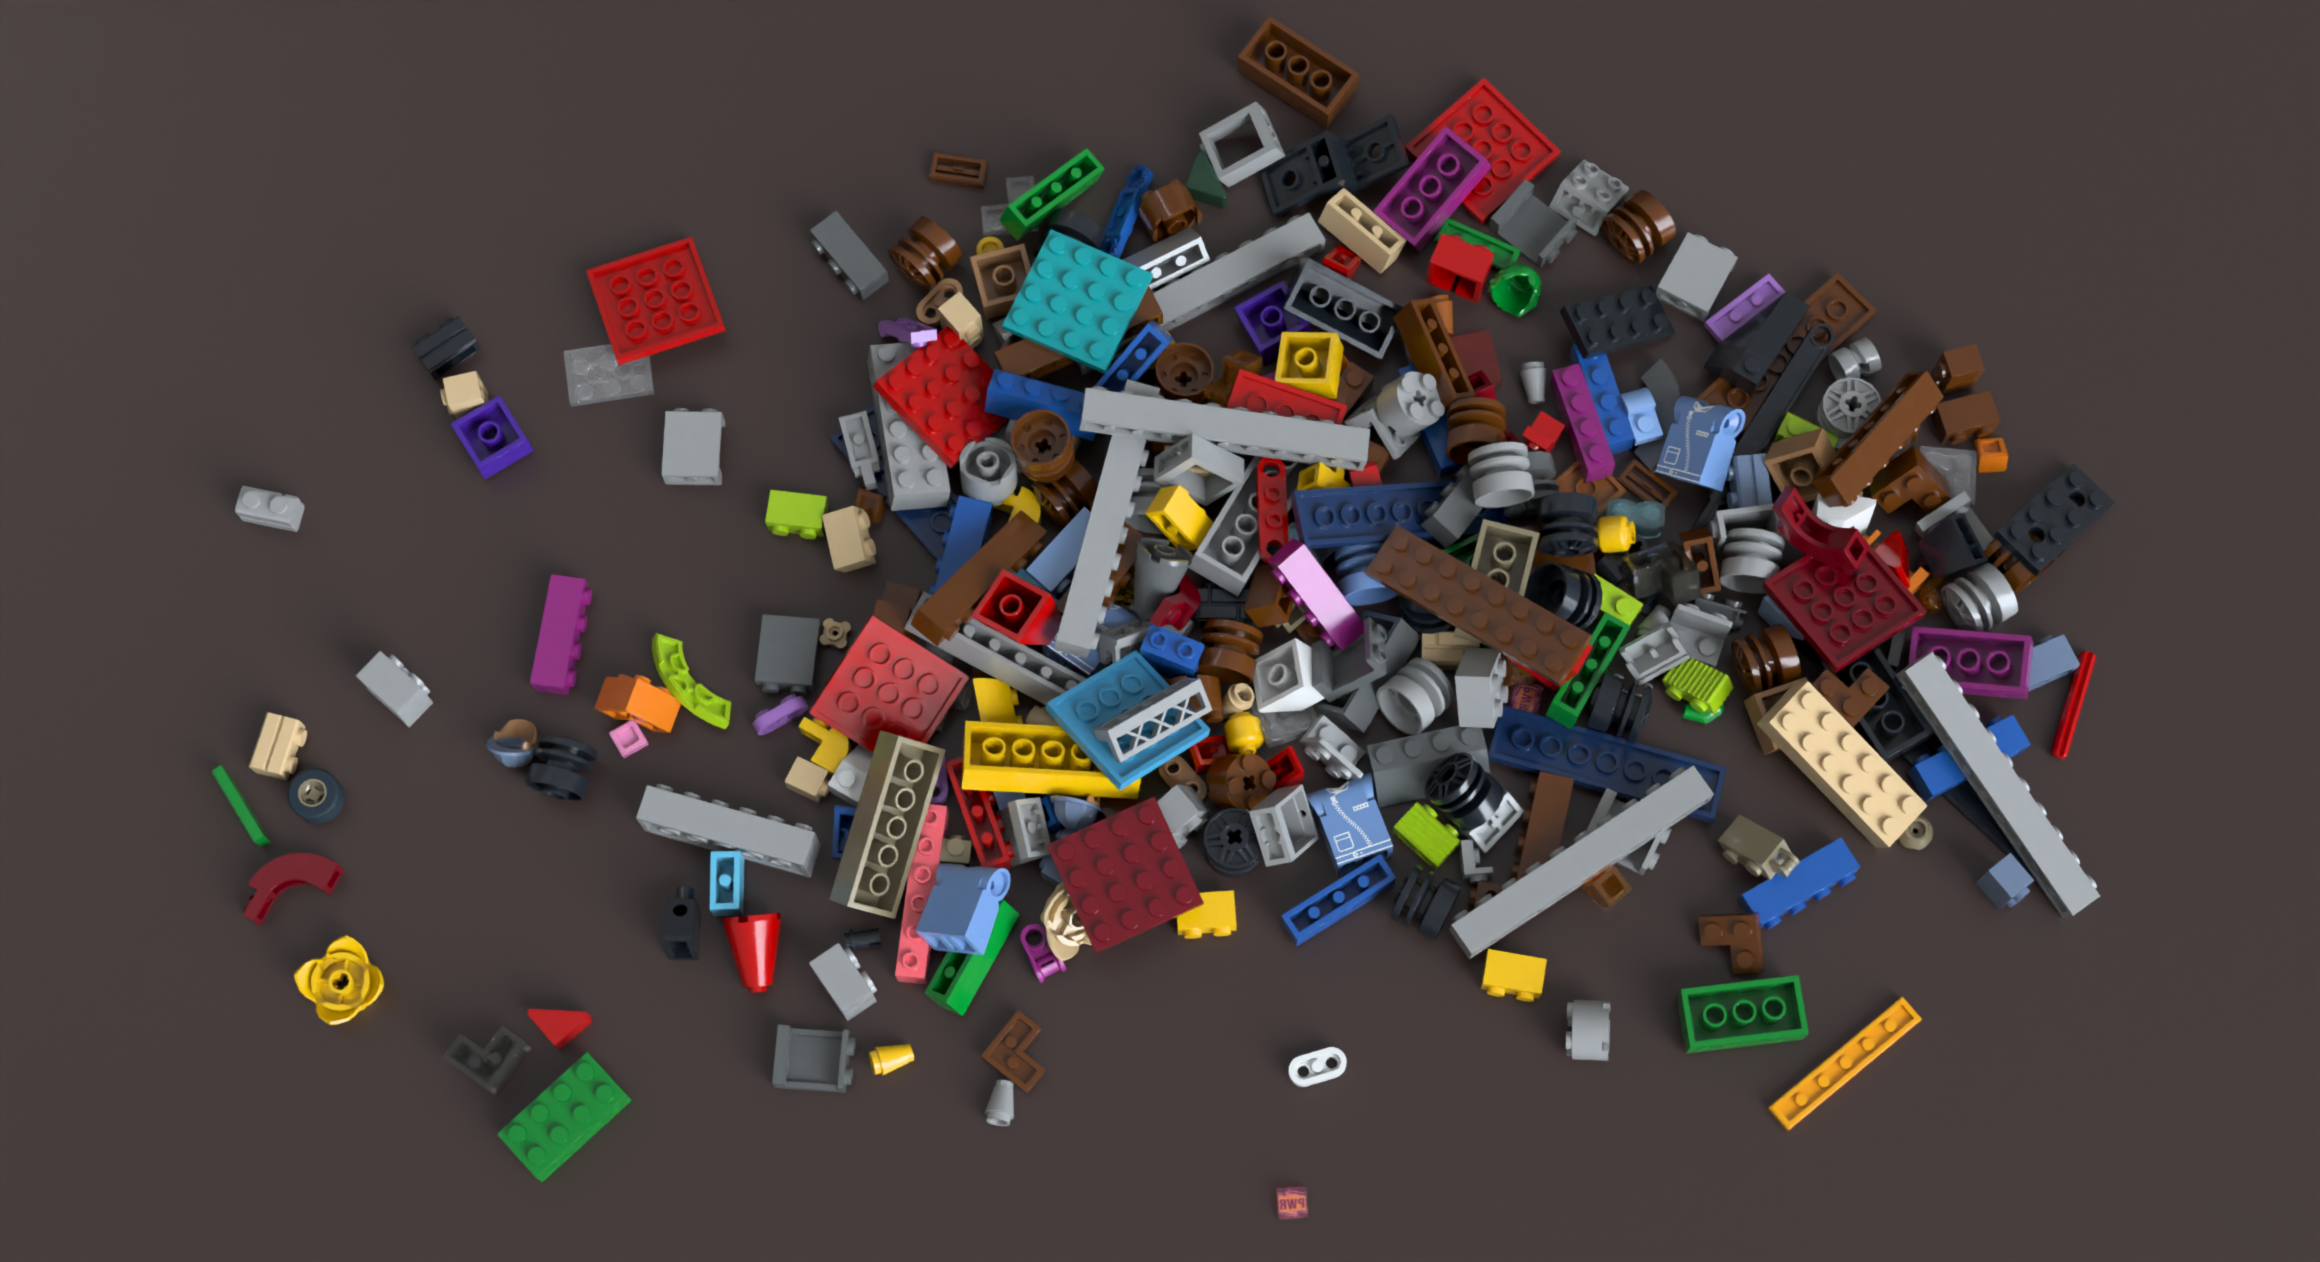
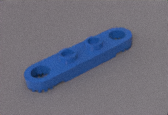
M1142 164L1137 165V168L1134 167V171H1130L1131 175H1127L1126 186L1121 189L1104 230L1106 237L1100 251L1107 254L1109 252V255L1116 258L1121 256L1128 237L1133 231V225L1138 216V209L1142 203L1140 197L1148 191L1153 180V172Z

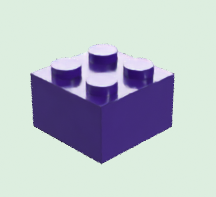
M1284 281L1234 307L1241 326L1264 365L1278 358L1282 332H1311L1307 321L1282 309L1287 292V286Z
M500 395L451 423V426L485 480L534 451Z

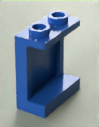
M1151 624L1140 648V654L1160 676L1168 679L1179 676L1197 678V675H1199L1198 662L1204 650V644L1165 628H1157L1154 624Z

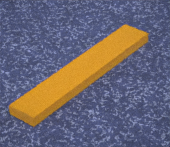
M1901 997L1767 1109L1782 1127L1789 1131L1919 1023L1922 1018Z

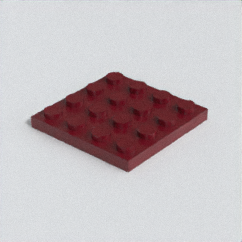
M1866 540L1865 542L1870 549L1856 570L1833 567L1805 555L1765 580L1762 585L1766 593L1834 673L1923 618L1927 612Z
M1155 796L1047 845L1095 954L1204 905Z

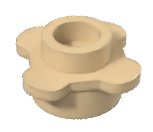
M832 618L826 619L823 622L824 632L819 638L821 644L839 649L845 648L847 646V633L851 631L850 624L846 621L842 623L834 622ZM834 631L838 632L836 636L833 635Z

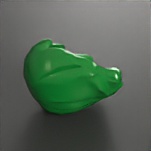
M1521 263L1509 265L1496 273L1489 281L1490 284L1487 292L1490 293L1491 300L1496 302L1497 307L1501 308L1503 312L1507 311L1515 317H1522V315H1525L1537 306L1541 293V279L1533 268Z

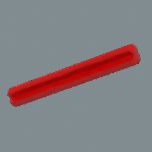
M2082 651L2079 654L2078 662L2080 665L2074 671L2050 752L2053 757L2065 759L2068 755L2096 659V655L2092 652Z

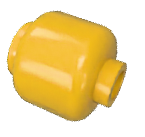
M1624 515L1603 516L1599 518L1596 526L1598 534L1595 538L1598 540V547L1603 553L1626 552L1631 544H1635L1636 530L1633 521H1629Z
M1249 712L1232 714L1224 725L1223 729L1227 746L1233 753L1255 754L1256 750L1264 742L1259 718L1251 715Z

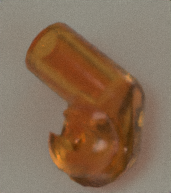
M1933 574L1919 589L1921 605L1931 614L1937 613L1941 609L1942 604L1939 601L1937 590L1946 581L1945 577L1936 578Z

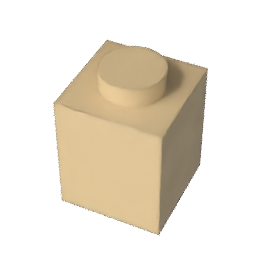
M797 756L784 782L789 790L819 803L821 797H826L830 791L828 783L831 780V775L828 770Z

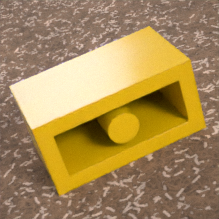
M1180 485L1160 488L1145 512L1176 548L1179 544L1188 550L1199 548L1214 523L1206 515V511L1198 506L1189 496L1188 491Z
M1234 890L1200 893L1204 905L1177 917L1178 935H1184L1186 939L1200 938L1202 933L1212 932L1214 936L1218 937L1231 935V931H1236L1237 927Z
M1488 949L1481 989L1487 990V994L1503 997L1507 993L1516 995L1518 1000L1533 1002L1534 998L1539 999L1542 994L1547 959Z

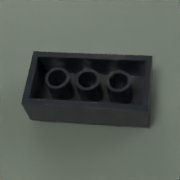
M1878 646L1836 673L1831 670L1825 661H1822L1815 671L1818 677L1827 669L1849 688L1869 668L1890 687L1853 727L1886 763L1926 742L1933 734V730L1906 690L1901 688L1903 685L1896 677L1895 672Z

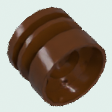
M1645 190L1636 192L1625 201L1624 208H1615L1613 213L1607 214L1601 222L1603 231L1613 248L1621 257L1634 265L1640 264L1644 261L1645 257L1653 254L1654 247H1662L1676 235L1675 224L1666 208L1655 196Z
M921 216L908 229V235L911 240L901 237L897 241L898 245H893L888 250V254L903 275L922 289L930 291L936 286L935 280L940 281L943 278V273L939 267L948 271L951 270L963 257V254L958 244L943 228L929 218Z
M1187 342L1172 344L1164 349L1157 358L1153 386L1160 388L1159 395L1167 400L1188 399L1195 404L1205 405L1209 401L1215 371L1213 360L1206 350L1196 344Z
M1468 397L1458 399L1450 403L1446 408V427L1448 431L1446 435V456L1451 462L1463 466L1465 463L1468 464V454L1471 451L1485 445L1506 442L1504 433L1506 430V409L1501 402L1484 397Z
M1043 409L1027 412L1016 421L1011 431L1010 441L1022 473L1027 478L1042 483H1050L1065 476L1074 464L1076 452L1067 422L1059 414Z
M1075 459L1070 471L1061 479L1043 484L1041 482H1034L1030 488L1036 496L1042 511L1050 520L1064 529L1071 522V519L1080 512L1078 506L1082 509L1085 507L1091 512L1098 485L1087 470Z
M2031 532L2029 534L2030 539L2034 541L2037 534ZM1996 538L1987 545L1984 551L1988 562L1995 559L1996 561L1992 565L1998 570L2003 568L2005 571L2003 576L2010 584L2014 594L2039 577L2057 559L2056 557L2035 576Z
M1209 619L1205 621L1203 630L1205 634L1202 635L1201 643L1208 648H1204L1199 659L1198 674L1217 677L1220 683L1230 685L1239 683L1252 684L1257 662L1251 657L1259 655L1260 647L1258 645L1262 642L1263 633L1253 626L1233 620Z
M1782 624L1761 629L1759 640L1751 633L1747 634L1744 639L1738 637L1732 640L1731 651L1734 666L1744 688L1750 696L1762 692V689L1764 691L1772 689L1773 680L1778 686L1801 678V667L1796 648L1789 633Z

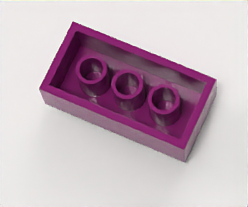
M1445 126L1374 209L1373 213L1405 238L1406 242L1415 250L1420 252L1490 170L1491 166L1486 158Z
M1913 626L1908 665L1921 656L1933 652L1934 655L1939 656L1946 665L1945 671L1952 680H1955L1961 686L1963 694L2028 700L2034 643L2032 637L2027 635Z

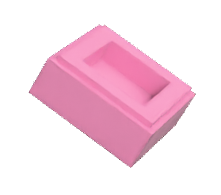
M628 721L609 732L624 759L649 745L639 726L634 721Z

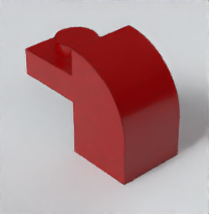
M1541 411L1531 427L1528 426L1522 434L1523 440L1521 443L1527 446L1528 452L1543 451L1551 454L1566 431V426Z

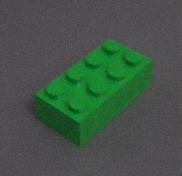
M1799 975L1680 989L1676 995L1686 1054L1803 1040L1809 1034Z
M587 1052L497 1135L529 1171L543 1182L632 1100Z

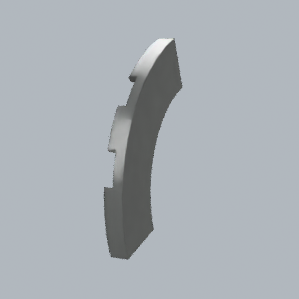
M1661 358L1641 379L1645 382L1656 404L1655 411L1663 437L1662 439L1640 444L1634 451L1653 473H1655L1671 424L1676 422L1674 407L1678 398L1681 397L1680 387L1675 375Z

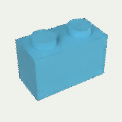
M740 851L711 852L710 911L714 916H744L745 858Z

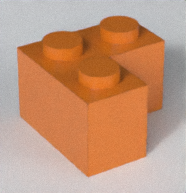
M619 674L618 677L605 678L594 709L616 720L634 721L653 732L670 733L681 703L672 696V693L667 688L661 686L656 688L650 685L651 680L644 676L635 675L634 678H631L627 675Z

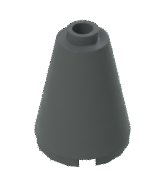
M1155 537L1141 538L1140 542H1137L1135 547L1133 610L1139 618L1149 621L1163 599L1173 596L1193 557L1191 552L1184 546L1178 544L1176 549L1168 546L1169 540Z

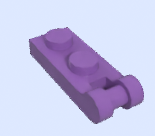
M907 317L898 318L896 322L883 320L878 325L881 337L894 336L900 342H909L912 347L926 346L928 341L937 340V329Z

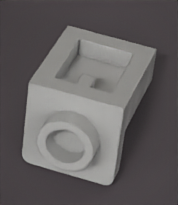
M1461 840L1459 854L1462 880H1470V884H1477L1478 881L1488 882L1487 879L1493 876V867L1476 868L1475 865H1480L1479 849L1473 848V840Z

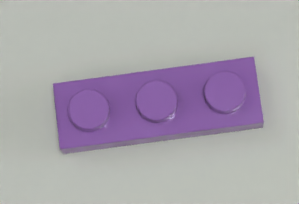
M1767 274L1704 323V327L1720 343L1783 295L1785 291L1770 274Z

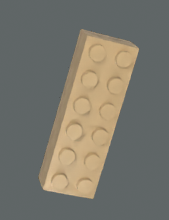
M1809 681L1794 683L1757 723L1769 738L1875 848L1890 847L1927 807L1925 802Z

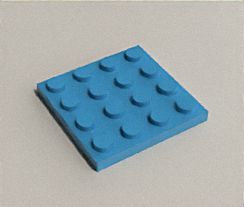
M1137 650L1047 702L1045 708L1051 717L1119 791L1208 737L1210 733V728L1198 718L1121 763L1115 761L1108 741L1097 740L1093 729L1170 686ZM1187 705V708H1186V709H1188V710H1190V711H1193V710ZM1168 709L1164 722L1170 725L1173 724L1178 710ZM1145 722L1140 735L1146 738L1152 736L1155 723ZM1126 734L1117 738L1122 752L1129 749L1132 739L1131 736Z

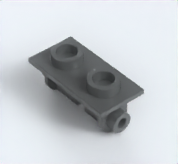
M1692 593L1690 594V598L1695 599L1694 603H1688L1699 607V611L1708 614L1713 612L1722 614L1727 617L1728 621L1733 622L1731 629L1742 628L1744 618L1739 617L1740 613L1747 614V609L1742 607L1743 602L1731 598H1726L1725 602L1716 600L1713 593L1693 596Z

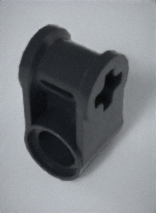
M1636 535L1635 544H1631L1630 549L1637 548L1639 550L1638 554L1633 553L1631 555L1628 551L1607 553L1595 565L1596 571L1604 580L1617 587L1643 562L1648 550L1647 542L1641 536Z

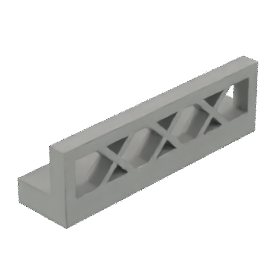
M1183 678L1096 727L1093 731L1097 740L1108 741L1115 761L1121 763L1212 711V707L1200 678ZM1196 694L1201 708L1193 712L1186 708L1190 697ZM1173 708L1178 710L1175 722L1170 725L1164 722L1167 710ZM1150 721L1155 723L1152 736L1148 738L1141 736L1144 723ZM1126 734L1131 736L1132 739L1129 749L1122 752L1117 738Z

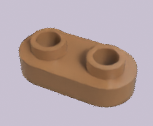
M952 278L941 280L918 304L916 308L918 321L933 328L939 326L941 323L938 308L950 299L946 298L945 294L948 292L957 294L960 291L963 295L961 284ZM929 312L936 313L933 318L926 317Z
M1177 755L1159 766L1160 778L1170 789L1176 784L1195 786L1198 789L1197 794L1203 801L1206 799L1207 787L1205 782L1198 774L1196 775V772L1182 757ZM1170 765H1177L1179 770L1176 773H1171L1168 771V767Z

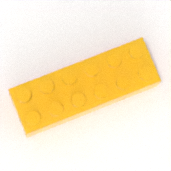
M965 721L962 789L1138 799L1141 778L1119 791L1061 726Z

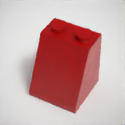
M1002 569L971 615L976 621L1019 644L1049 645L1058 633L1062 616L1051 594L1005 569Z

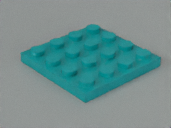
M1051 229L1002 328L1105 374L1153 279V273Z

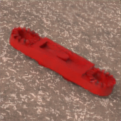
M1264 457L1259 461L1255 473L1257 529L1260 558L1263 559V562L1270 565L1267 560L1273 555L1268 553L1266 546L1277 544V547L1281 549L1289 542L1286 469L1280 459ZM1266 465L1274 466L1276 471H1278V475L1275 477L1267 476L1263 471V467H1266Z

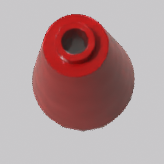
M781 913L722 918V924L742 987H749V993L767 991L766 985H772Z

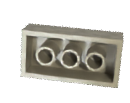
M1483 519L1471 567L1524 597L1540 533ZM1457 627L1455 628V637L1484 644Z

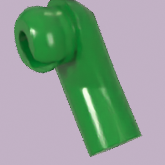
M1685 704L1681 716L1685 719L1707 724L1722 715L1725 707L1724 704L1721 705L1717 713L1712 714L1708 711L1700 713L1692 708L1691 705Z

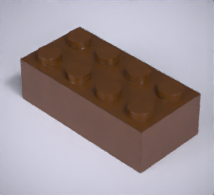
M1271 16L1265 20L1238 55V72L1325 128L1329 127L1358 88V72Z

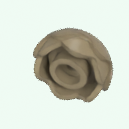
M1919 815L1898 839L1905 848L1924 849L1933 838L1932 825L1927 818ZM1913 829H1916L1918 833H1913Z

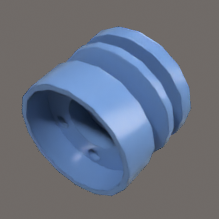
M1384 543L1344 546L1333 554L1334 562L1337 564L1336 573L1344 577L1338 582L1339 591L1351 606L1381 603L1398 596L1396 592L1371 579L1365 573V570Z

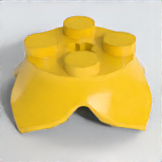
M347 935L333 941L328 946L326 955L323 958L311 959L305 962L294 973L299 991L316 1004L318 1017L329 1025L347 1022L355 1017L359 1011L364 1010L366 1006L371 1005L378 998L384 986V979L379 968L370 963L363 946ZM344 977H347L349 983L341 990L337 983L342 982Z

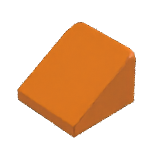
M2003 438L1974 439L1978 472L2006 471L2009 455Z

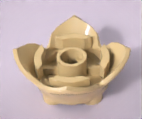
M1062 882L1057 885L1055 891L1048 898L1040 919L1045 925L1049 948L1060 961H1065L1078 953L1081 944L1091 945Z

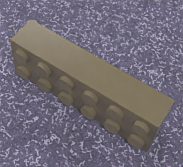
M880 730L829 900L847 907L895 919L945 755V749Z

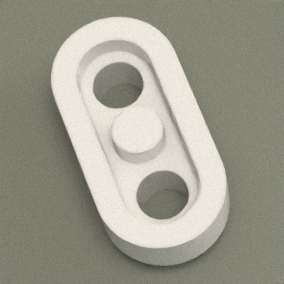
M1328 1047L1298 1056L1289 1065V1078L1299 1087H1307L1337 1078L1345 1071L1347 1064L1346 1056L1340 1049L1335 1047ZM1334 1059L1337 1062V1066L1330 1069L1326 1066V1061ZM1304 1067L1308 1069L1309 1074L1306 1077L1299 1076L1297 1073L1299 1068Z

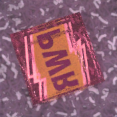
M1515 680L1509 707L1537 714L1544 686Z
M1306 1186L1276 1188L1278 1220L1308 1218Z

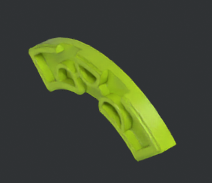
M655 633L652 638L653 658L657 671L668 690L693 714L714 726L726 729L730 721L731 702L715 695L702 684H697L688 673L689 667L684 658L683 641Z

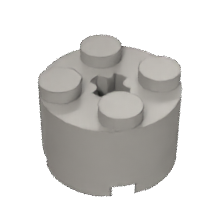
M1412 371L1383 386L1381 395L1377 397L1376 401L1377 411L1383 424L1386 427L1391 426L1396 430V435L1409 437L1432 425L1443 416L1445 408L1440 401L1435 378L1431 374L1424 375L1420 372Z
M990 437L978 443L975 440L962 450L959 457L962 492L969 498L991 502L993 506L1001 505L1015 491L1018 483L1017 461L1011 446L1001 439Z
M1574 1000V1003H1567L1568 1027H1572V1032L1566 1031L1567 1056H1572V1059L1609 1060L1610 1001Z

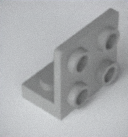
M1582 160L1561 182L1549 208L1568 220L1574 215L1578 219L1576 225L1596 236L1602 228V219L1627 194L1629 187L1618 178L1612 177L1599 169L1594 163Z
M1380 392L1368 397L1344 422L1346 425L1358 424L1366 429L1373 425L1390 455L1395 460L1401 457L1420 437L1421 433L1419 431L1412 436L1401 437L1395 434L1396 430L1391 426L1386 427L1379 417L1376 406L1377 397L1381 395Z
M1965 491L1918 521L1915 526V531L1922 539L1947 516L1964 513L1983 551L1993 540L1992 536L1970 508L1971 499Z
M1677 604L1670 622L1683 639L1689 656L1715 669L1724 641L1733 622L1728 621L1726 616L1719 613L1708 614L1699 611V607L1693 604Z
M1319 715L1299 741L1306 747L1304 752L1313 760L1323 762L1327 766L1325 768L1326 772L1335 779H1361L1364 774L1355 765L1364 755L1365 751L1325 715Z
M1040 797L1014 800L1007 803V808L997 811V815L1000 814L1005 827V831L1001 832L1003 841H1010L1015 855L1014 858L1010 859L1012 867L1050 855L1047 845L1050 844V838Z

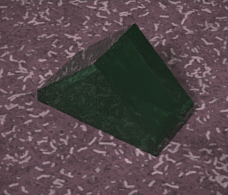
M1202 150L1197 154L1186 187L1195 201L1224 209L1227 207V194L1205 152Z

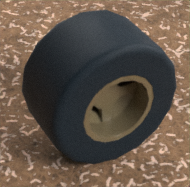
M319 768L306 769L298 773L291 781L287 790V798L291 809L304 821L312 824H322L334 819L340 813L344 804V790L340 782L328 771Z

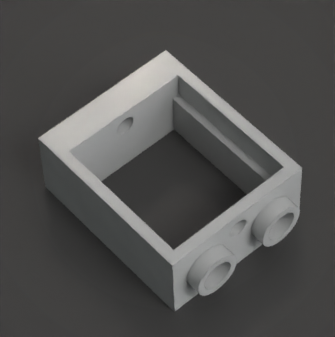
M1257 102L1248 105L1199 133L1203 142L1200 144V148L1207 159L1210 158L1213 165L1210 167L1212 176L1217 182L1221 181L1227 187L1238 183L1285 157L1266 110ZM1253 122L1264 147L1225 168L1215 142Z
M1191 433L1155 456L1154 481L1166 487L1180 485L1188 491L1189 496L1194 501L1204 506L1209 505L1244 483V459L1194 433ZM1198 465L1214 473V475L1205 479L1188 469Z
M1303 784L1278 788L1249 811L1266 867L1294 861L1319 839ZM1301 810L1306 812V816L1302 815Z

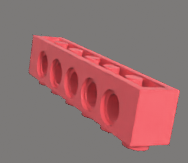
M929 805L908 874L895 971L898 982L926 985L928 982L932 947L915 930L934 885H937L936 872L940 864L942 839L947 837L949 821L947 806Z

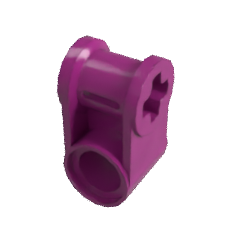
M1038 924L1027 925L1021 932V943L1040 983L1044 982V978L1059 970L1062 972L1066 971L1067 969L1063 961H1060L1049 948L1045 929ZM1037 932L1043 939L1039 945L1031 946L1026 942L1027 936L1030 933Z

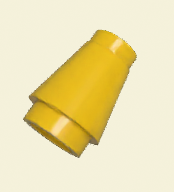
M910 1044L875 1047L874 1051L868 1052L874 1075L881 1073L883 1076L914 1061Z

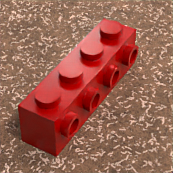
M963 756L945 762L980 865L1005 869L1012 868L1010 859L1014 858L1015 855L1010 841H1003L1001 832L1005 831V827L1000 814L994 816L991 805L996 804L992 791L962 789Z

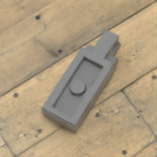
M862 411L839 417L855 477L863 476L866 490L876 489L877 484L874 473L880 472V462L867 412Z

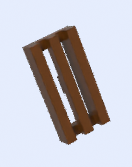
M934 152L929 181L984 189L988 160ZM938 162L978 167L980 171L957 166L938 165Z
M1635 458L1616 479L1629 493L1659 516L1662 515L1679 493ZM1635 469L1637 472H1639L1641 475H1643L1646 479H1648L1650 482H1652L1654 485H1656L1669 496L1667 498L1664 497L1662 494L1656 491L1651 485H1649L1647 482L1643 481L1641 478L1635 475L1631 470ZM1626 477L1633 481L1635 484H1637L1639 487H1641L1644 491H1646L1656 500H1658L1661 503V505L1657 503L1655 500H1653L1646 493H1644L1642 490H1640L1638 487H1636L1629 480H1627Z

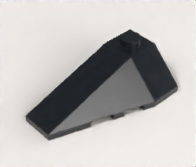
M1785 292L1722 340L1707 360L1704 368L1753 396L1810 306Z

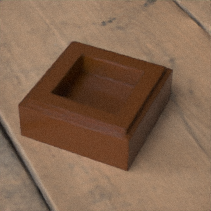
M859 487L854 506L864 509L871 522L880 523L887 496L873 490H866L865 487Z

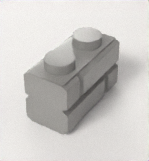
M242 486L235 507V513L244 522L297 532L305 506L297 496L287 494L283 496L282 493Z

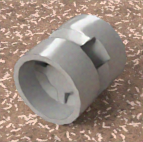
M1866 337L1851 343L1849 349L1843 347L1828 355L1829 366L1836 380L1847 377L1860 378L1861 375L1867 377L1881 369L1880 356L1873 343Z

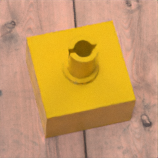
M1282 332L1275 381L1327 399H1337L1344 351L1338 334L1326 332Z

